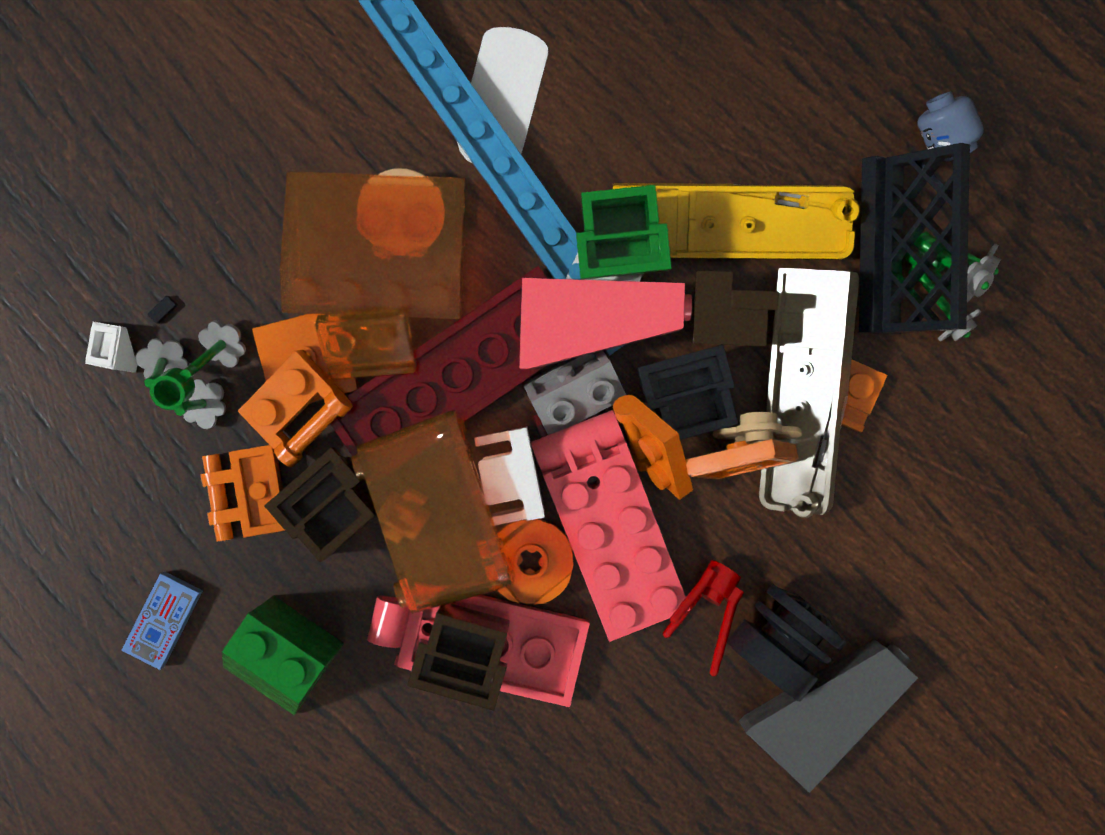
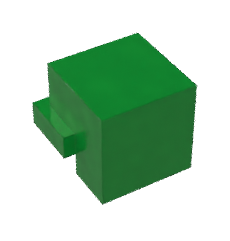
M655 185L581 193L584 232L576 233L581 280L669 271L672 269L667 223L658 224L659 216Z

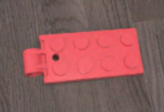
M416 579L413 582L412 589L414 592L411 603L396 597L377 596L367 641L382 647L400 648L394 663L396 667L412 670L420 640L428 641L431 634L425 632L423 625L426 623L433 625L436 613L442 602L445 601L510 620L507 637L500 657L501 662L507 663L500 689L501 692L570 707L590 625L589 620Z

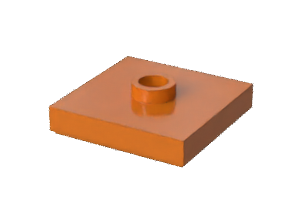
M335 306L252 328L266 381L295 351L303 350L344 394L352 393L359 388L338 307ZM319 394L311 403L324 399Z
M774 439L748 444L745 440L726 445L727 450L686 459L688 475H691V477L722 479L797 462L796 460L799 458L796 444Z

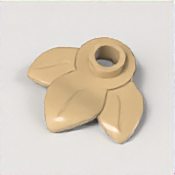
M772 412L745 413L740 415V425L713 431V437L716 439H735V442L746 440L748 444L770 439H795L802 436V430L799 427L778 424L777 414Z

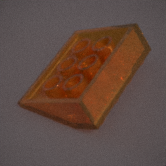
M288 171L280 262L282 313L460 319L464 308L465 178Z

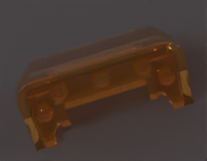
M455 409L358 444L357 455L351 457L359 481L366 480L399 580L394 583L396 598L401 608L408 606L413 614L511 586L516 579L510 558L506 557L505 552L501 553L504 545L501 537L499 538L489 506L486 504L483 488L471 455L473 453L471 446L464 443L467 440L465 435L467 429L461 411Z

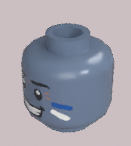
M952 91L926 102L928 110L919 117L917 125L927 149L957 143L970 144V153L978 148L977 141L982 137L984 127L974 101L967 96L954 98ZM953 157L945 158L944 161H951Z

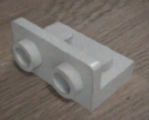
M604 351L563 361L522 382L548 435L573 426L612 406L619 397L626 395L612 363Z

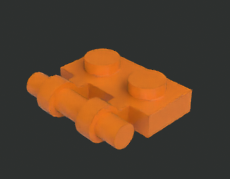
M270 445L229 452L231 469L222 470L220 453L202 456L205 473L200 475L202 486H207L211 512H207L209 525H214L216 542L234 538L231 522L235 521L241 522L243 538L285 531L264 507L283 490L279 461L274 453V449ZM234 482L238 507L229 508L225 483Z

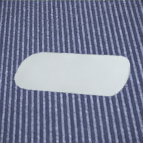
M511 27L491 28L483 36L471 84L521 154L546 64L548 47L543 40L527 31ZM458 144L459 151L461 152V154L467 161L471 162L466 153L461 148V146Z

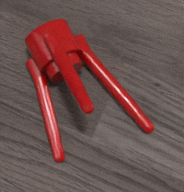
M711 560L698 583L670 617V624L663 631V636L669 638L701 597L717 606H720L723 600L728 601L709 672L711 676L715 677L718 675L737 604L744 592L736 587L741 580V577L736 572L717 561Z

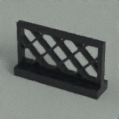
M957 143L887 158L880 156L862 158L859 333L888 335L904 332L966 329L970 144ZM953 157V174L943 184L934 173L945 158ZM912 165L919 175L906 191L904 189V166ZM928 182L938 193L924 210L914 199ZM945 202H947L952 207V220L942 230L933 218ZM909 208L918 217V220L905 235L903 233V214ZM927 227L937 239L925 255H923L914 243ZM946 248L951 253V266L942 276L932 263L942 250ZM908 252L918 264L907 278L904 279L902 276V258ZM926 272L936 285L923 300L913 287ZM943 293L951 300L950 320H940L931 309ZM907 296L917 309L906 322L901 323V302Z

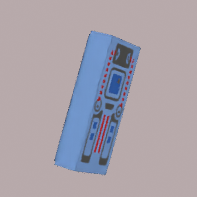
M167 572L160 573L121 651L161 670L165 667L203 590Z

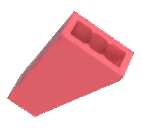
M522 278L520 370H531L680 331L684 328V321L691 320L692 295L685 294V283Z

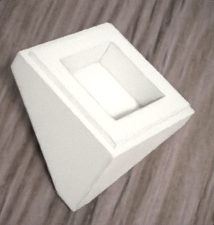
M93 322L85 364L136 373L138 365L127 328Z

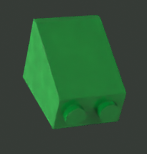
M272 596L249 612L222 651L223 668L295 715L344 643L277 597Z

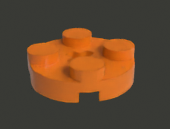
M541 518L530 521L524 519L508 523L494 537L488 554V570L493 585L505 598L517 603H534L536 605L553 600L567 587L574 566L572 547L567 536L555 524ZM528 550L530 553L538 551L542 555L538 560L541 566L538 571L535 572L532 568H527L525 571L521 569L519 565L523 561L521 555L523 551Z

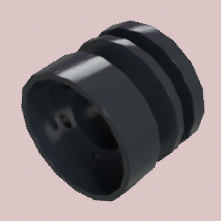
M772 583L766 592L781 604L779 608L774 612L758 600L755 606L767 620V623L761 628L753 622L743 619L728 638L727 643L761 674L800 702L818 680L805 661L809 656H812L822 663L830 665L833 659L821 650L818 645L825 639L841 651L847 642L841 638L831 620L798 594L781 589Z

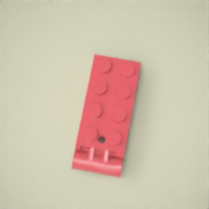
M613 410L530 442L609 642L669 619L686 597ZM590 477H598L594 484L587 483Z

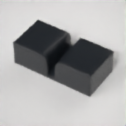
M165 296L147 315L156 324H159L178 305L169 296Z

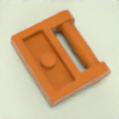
M297 350L250 397L238 412L274 449L276 457L284 465L294 467L303 458L302 452L337 416L344 417L353 405L347 396L303 350ZM320 394L325 404L289 439L283 431Z
M633 395L619 397L613 404V410L616 419L623 424L630 446V454L637 471H647L652 482L660 490L667 488L681 500L693 491L690 475L687 472L679 433Z

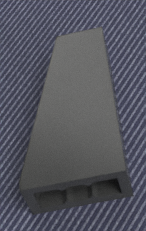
M874 639L815 673L818 680L800 702L786 692H783L745 714L739 720V723L748 736L810 793L918 677L907 668L912 660L896 645L891 643L886 648Z

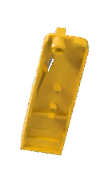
M683 183L613 184V189L647 185L656 186L658 224L667 223L670 258L843 259L849 256L854 248L855 232L852 231L853 221L859 216L860 206L854 199V190L846 186Z

